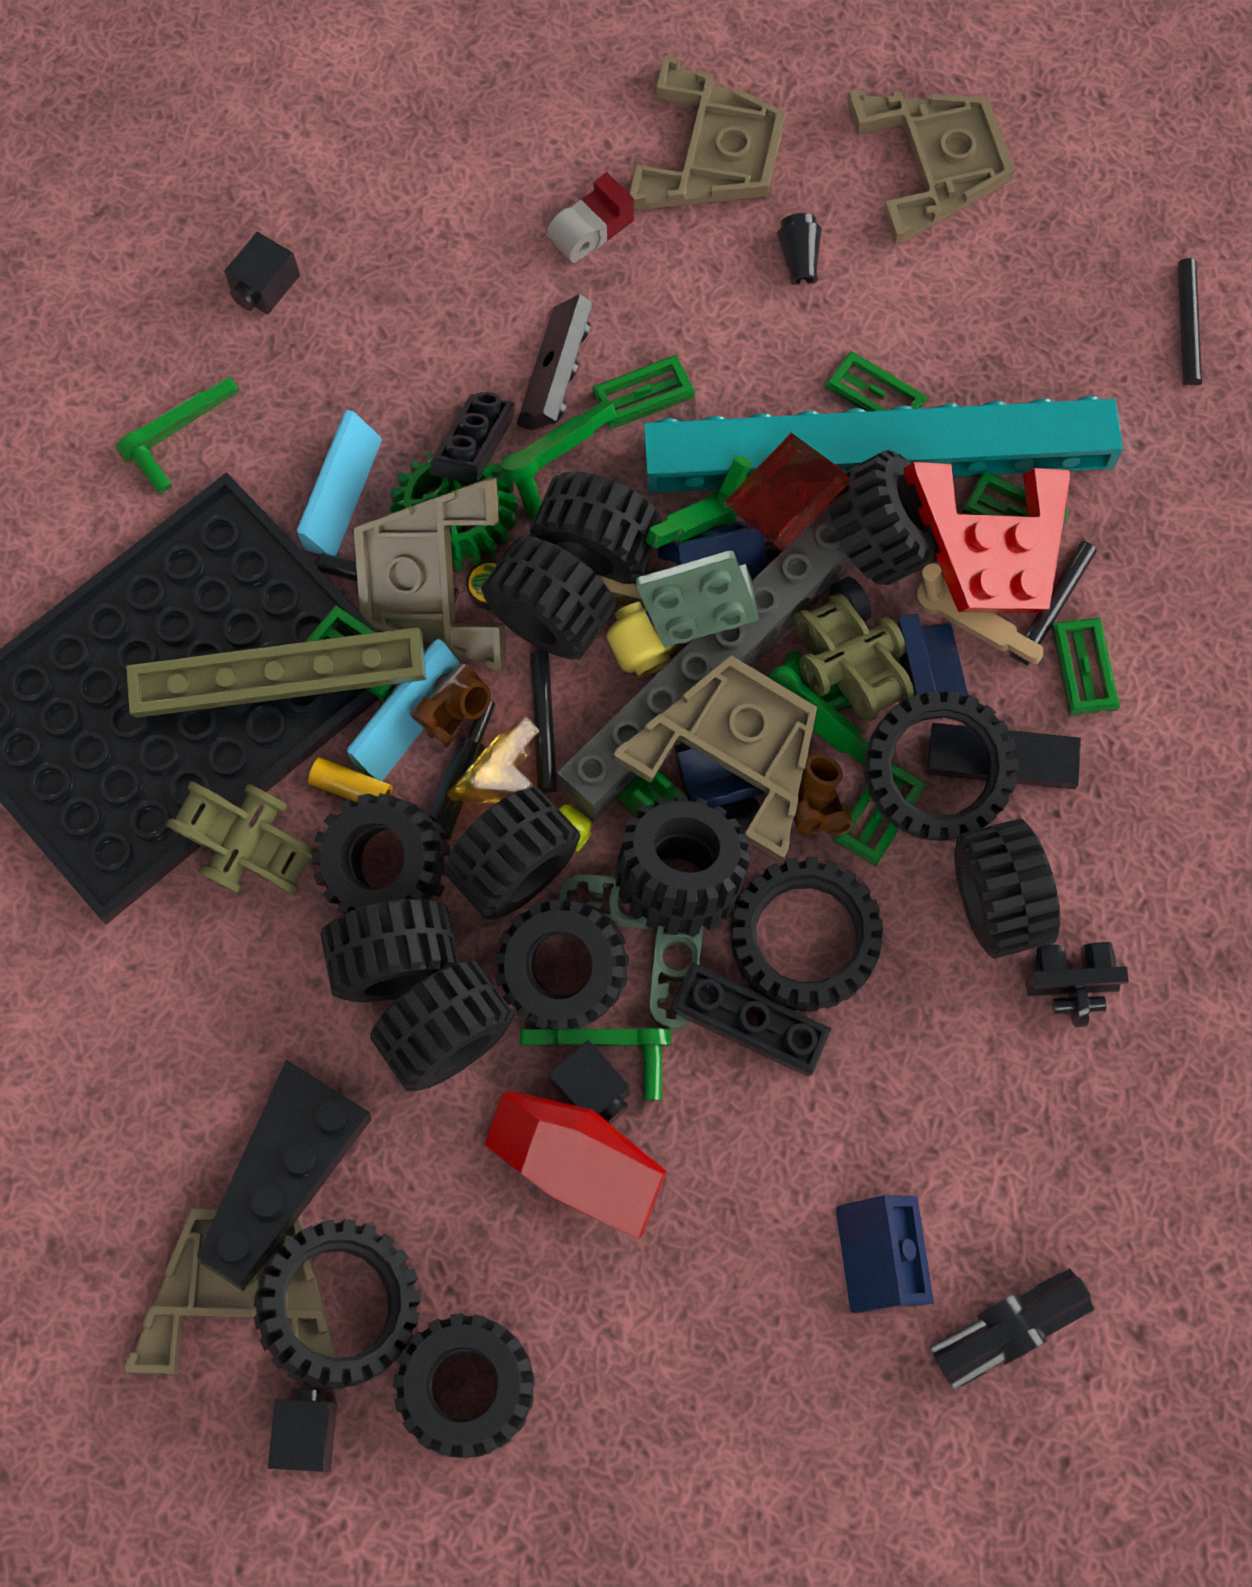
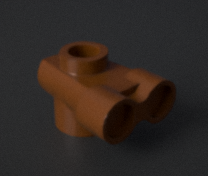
M459 663L450 674H443L436 680L432 694L429 697L423 696L410 712V716L426 730V734L433 739L436 736L444 743L443 747L448 748L461 731L458 727L464 718L475 720L487 711L491 701V692L489 687L472 668Z
M813 754L806 760L794 817L797 831L801 834L808 835L818 831H826L829 835L839 836L846 834L853 828V821L848 806L845 802L841 803L836 792V788L843 778L842 769L834 759L827 755Z

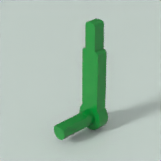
M228 377L205 392H199L142 428L125 435L116 445L117 452L125 462L134 460L157 493L161 495L170 489L172 484L153 459L149 449L238 393V386L231 377Z
M605 400L584 414L574 416L523 450L512 453L503 459L501 467L505 479L510 482H516L528 519H535L542 503L533 476L540 468L593 435L595 433L594 430L615 418L616 412L613 402Z
M735 456L719 492H711L707 499L668 515L664 522L650 528L645 541L652 547L659 548L672 541H685L720 524L734 523L741 510V505L736 499L750 471L752 462L746 457Z
M798 651L789 652L782 666L775 667L769 671L767 677L815 705L817 711L813 731L839 752L849 753L865 766V752L869 742L860 736L861 731L858 727L802 683L798 672L800 670L799 661L803 654Z
M658 1028L570 1029L557 1031V1029H520V1045L581 1046L589 1040L593 1046H642V1057L644 1058V1100L661 1101L662 1047L671 1046L672 1030Z

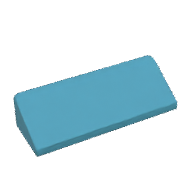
M347 410L343 414L296 530L304 551L322 555V553L332 556L337 555L382 442V438L353 411Z
M438 638L424 652L426 680L400 683L347 748L353 766L364 774L381 781L384 780L424 729L410 716V712L423 696L429 697L432 694L434 684L441 675L450 674L460 663L445 643Z

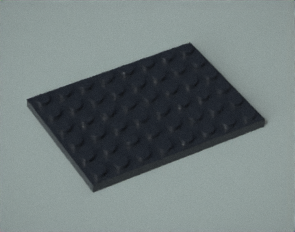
M227 472L0 649V802L106 925L201 847V845L165 826L168 819H175L190 792L187 786L190 781L205 787L240 808L247 796L244 791L247 784L267 792L380 699L366 688L139 718H135L130 714L126 667L129 665L302 643L309 638L335 605L375 633H378L366 618ZM339 623L333 626V629L345 637L355 636V634ZM201 804L191 821L192 825L196 824L205 808L204 804Z

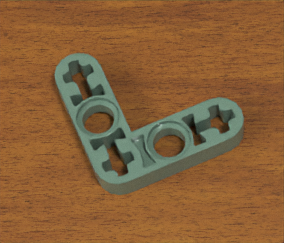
M579 874L568 878L561 886L559 899L569 900V895H576L579 887H587L589 896L604 898L603 888H612L609 897L611 914L604 915L610 917L615 923L614 926L654 930L646 926L647 919L642 916L636 919L633 916L630 917L620 912L617 906L620 887L615 885V877ZM587 902V904L598 908V911L602 912L603 903ZM659 925L656 929L649 1007L650 1016L661 1029L677 1031L690 1023V1021L678 1015L676 1019L666 1018V1010L657 1007L659 1002H667L669 995V982L659 984V977L672 981H683L688 969L687 967L676 971L668 968L663 962V953L672 945H681L690 951L692 955L691 963L699 965L703 926H701L699 934H696L695 937L678 932V935H665L664 928L666 927Z

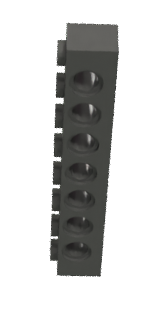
M828 508L752 581L759 616L758 621L693 639L557 772L559 790L590 819L595 822L638 777L635 773L612 760L613 754L619 746L626 741L628 742L645 728L646 724L672 706L685 692L729 656L732 655L752 667L794 625V614L803 609L808 611L830 589L831 585L836 583L854 565L838 540Z

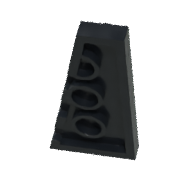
M286 1060L198 1252L197 1258L199 1262L243 1292L372 1120L370 1112Z

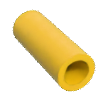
M318 757L314 762L308 778L309 785L354 802L359 801L358 795L368 793L379 796V793L391 795L393 790L391 784Z

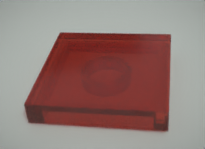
M791 432L725 503L735 514L783 552L848 485L851 479L842 469Z

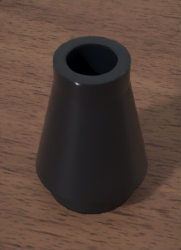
M797 213L786 216L780 222L781 228L777 232V237L790 273L791 284H800L802 279L807 284L815 283L818 280L817 266L822 228L817 224L816 217L812 214Z

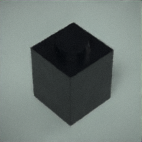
M258 231L224 270L233 300L248 311H252L256 307L267 315L300 277L294 253Z
M589 1040L583 1043L548 1074L551 1084L569 1104L592 1109L609 1124L618 1119L629 1107L624 1099L630 1095V1086Z
M292 1389L291 1400L275 1399L268 1469L331 1472L337 1403L323 1402L324 1391Z

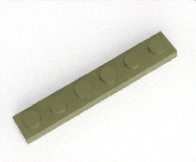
M418 627L126 666L129 711L135 718L426 680L422 632Z

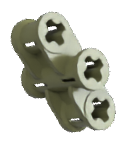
M840 593L830 596L828 603L810 612L803 609L794 614L793 624L798 638L803 646L810 651V654L800 658L801 674L808 688L819 697L829 693L830 686L837 683L839 689L856 713L868 722L876 719L879 711L896 702L901 703L914 696L912 682L908 674L895 660L904 656L905 641L900 629L892 619L883 617L876 621L875 627L868 630L865 622L852 607L849 600Z
M190 781L187 786L190 792L175 819H168L165 826L215 852L208 865H201L198 873L238 894L242 888L239 881L245 870L248 869L258 877L295 896L299 890L296 883L310 858H312V852L319 853V851L298 838L271 826L278 812H285L287 804L269 793L247 784L244 790L247 796L241 807L238 808L216 793ZM204 804V810L196 824L192 825L191 821L200 805ZM259 806L262 807L254 825L249 827V823ZM236 850L237 855L227 872H225L223 869L233 851ZM292 852L294 856L282 874L281 870Z

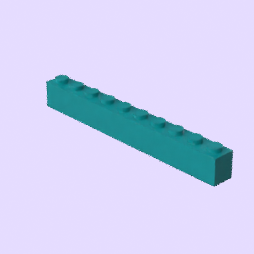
M1085 396L1075 401L1053 402L1050 399L1042 398L1029 403L1019 404L991 401L981 406L960 407L957 404L948 403L939 405L936 408L924 409L897 406L886 411H865L864 409L853 408L842 413L829 414L803 411L791 416H772L766 413H759L748 418L726 419L722 416H709L696 421H679L673 418H665L655 423H644L648 494L720 490L734 457L738 455L746 457L752 462L750 471L741 488L744 489L830 484L832 479L882 451L888 450L894 451L897 455H902L910 464L913 462L951 464L953 477L981 476L983 471L992 475L1024 474L1034 468L1069 471L1114 469L1123 451L1116 398L1099 399L1095 396Z

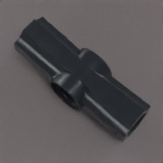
M1069 1268L1038 1284L1023 1295L1017 1292L977 1315V1321L930 1347V1350L954 1390L987 1373L986 1371L1002 1362L1007 1365L1046 1343L1048 1341L1046 1337L1095 1310L1091 1302V1294L1082 1279L1077 1277Z

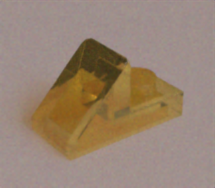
M527 717L502 730L449 790L447 795L453 801L497 803L514 792L533 787L534 785L516 767L532 752L527 745L540 730Z

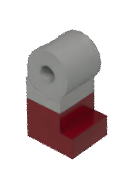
M605 172L593 182L594 190L574 206L566 208L557 214L547 229V238L573 263L578 262L592 250L599 248L634 221L633 197L608 172Z

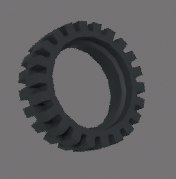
M929 691L913 696L896 705L884 716L873 731L865 752V783L868 784L869 795L872 802L876 803L881 815L893 823V826L900 831L906 832L913 837L932 841L955 840L959 834L981 829L989 825L1010 801L1008 798L1014 791L1017 782L1015 780V772L1018 771V759H1015L1014 751L1017 748L1014 738L1010 739L1007 733L1009 728L1004 720L1000 721L995 716L996 711L989 705L984 706L979 703L980 699L971 695H961L957 691ZM945 717L962 722L975 732L987 751L989 766L985 788L975 802L957 814L941 816L919 811L902 797L894 783L891 764L896 742L907 728L923 719Z
M797 857L786 859L783 865L778 866L775 863L767 867L762 875L758 873L750 881L748 888L742 892L731 924L732 952L742 977L747 979L749 986L756 993L760 992L765 997L794 1011L796 1009H805V1012H810L824 1007L828 1009L851 998L863 987L874 971L883 942V921L879 917L880 909L876 899L872 900L870 897L871 890L864 882L859 884L856 881V874L848 868L843 872L838 869V863L830 860L826 864L818 863L817 857H806V860L798 862ZM813 888L832 895L846 907L855 925L856 946L852 958L839 973L822 981L799 982L780 975L765 961L757 944L756 926L762 910L776 896L792 889Z
M344 1219L339 1223L329 1220L313 1227L311 1225L287 1240L272 1256L261 1274L253 1306L256 1307V1315L254 1317L256 1330L260 1329L262 1336L259 1341L264 1351H270L273 1356L271 1361L278 1369L282 1367L289 1372L288 1377L297 1382L303 1380L308 1382L310 1387L318 1389L330 1387V1390L359 1385L371 1380L389 1368L400 1357L401 1352L409 1345V1340L414 1336L412 1332L418 1325L420 1313L417 1312V1306L421 1302L420 1290H415L414 1285L418 1280L415 1269H409L405 1263L409 1257L404 1250L397 1251L392 1246L395 1241L386 1233L382 1236L376 1234V1227L367 1223L357 1226L355 1225V1220ZM345 1252L362 1258L378 1272L387 1291L388 1316L382 1334L369 1349L353 1357L330 1358L311 1351L295 1336L286 1317L285 1295L293 1273L304 1261L320 1253Z

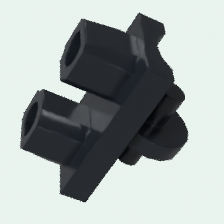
M1111 942L1084 944L1080 949L1083 969L1066 970L1063 945L1056 944L1037 947L1033 951L1032 974L1026 980L1027 996L1069 994V998L1052 999V1011L1054 1014L1070 1013L1074 1027H1087L1089 1012L1106 1011L1105 996L1088 997V993L1119 992L1121 984L1129 982L1127 966L1118 967Z

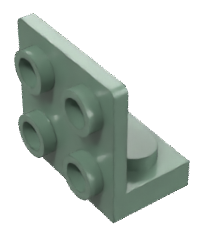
M733 551L722 552L636 579L637 590L664 647L689 642L692 639L727 629H734L759 620L751 576L746 564L739 566Z

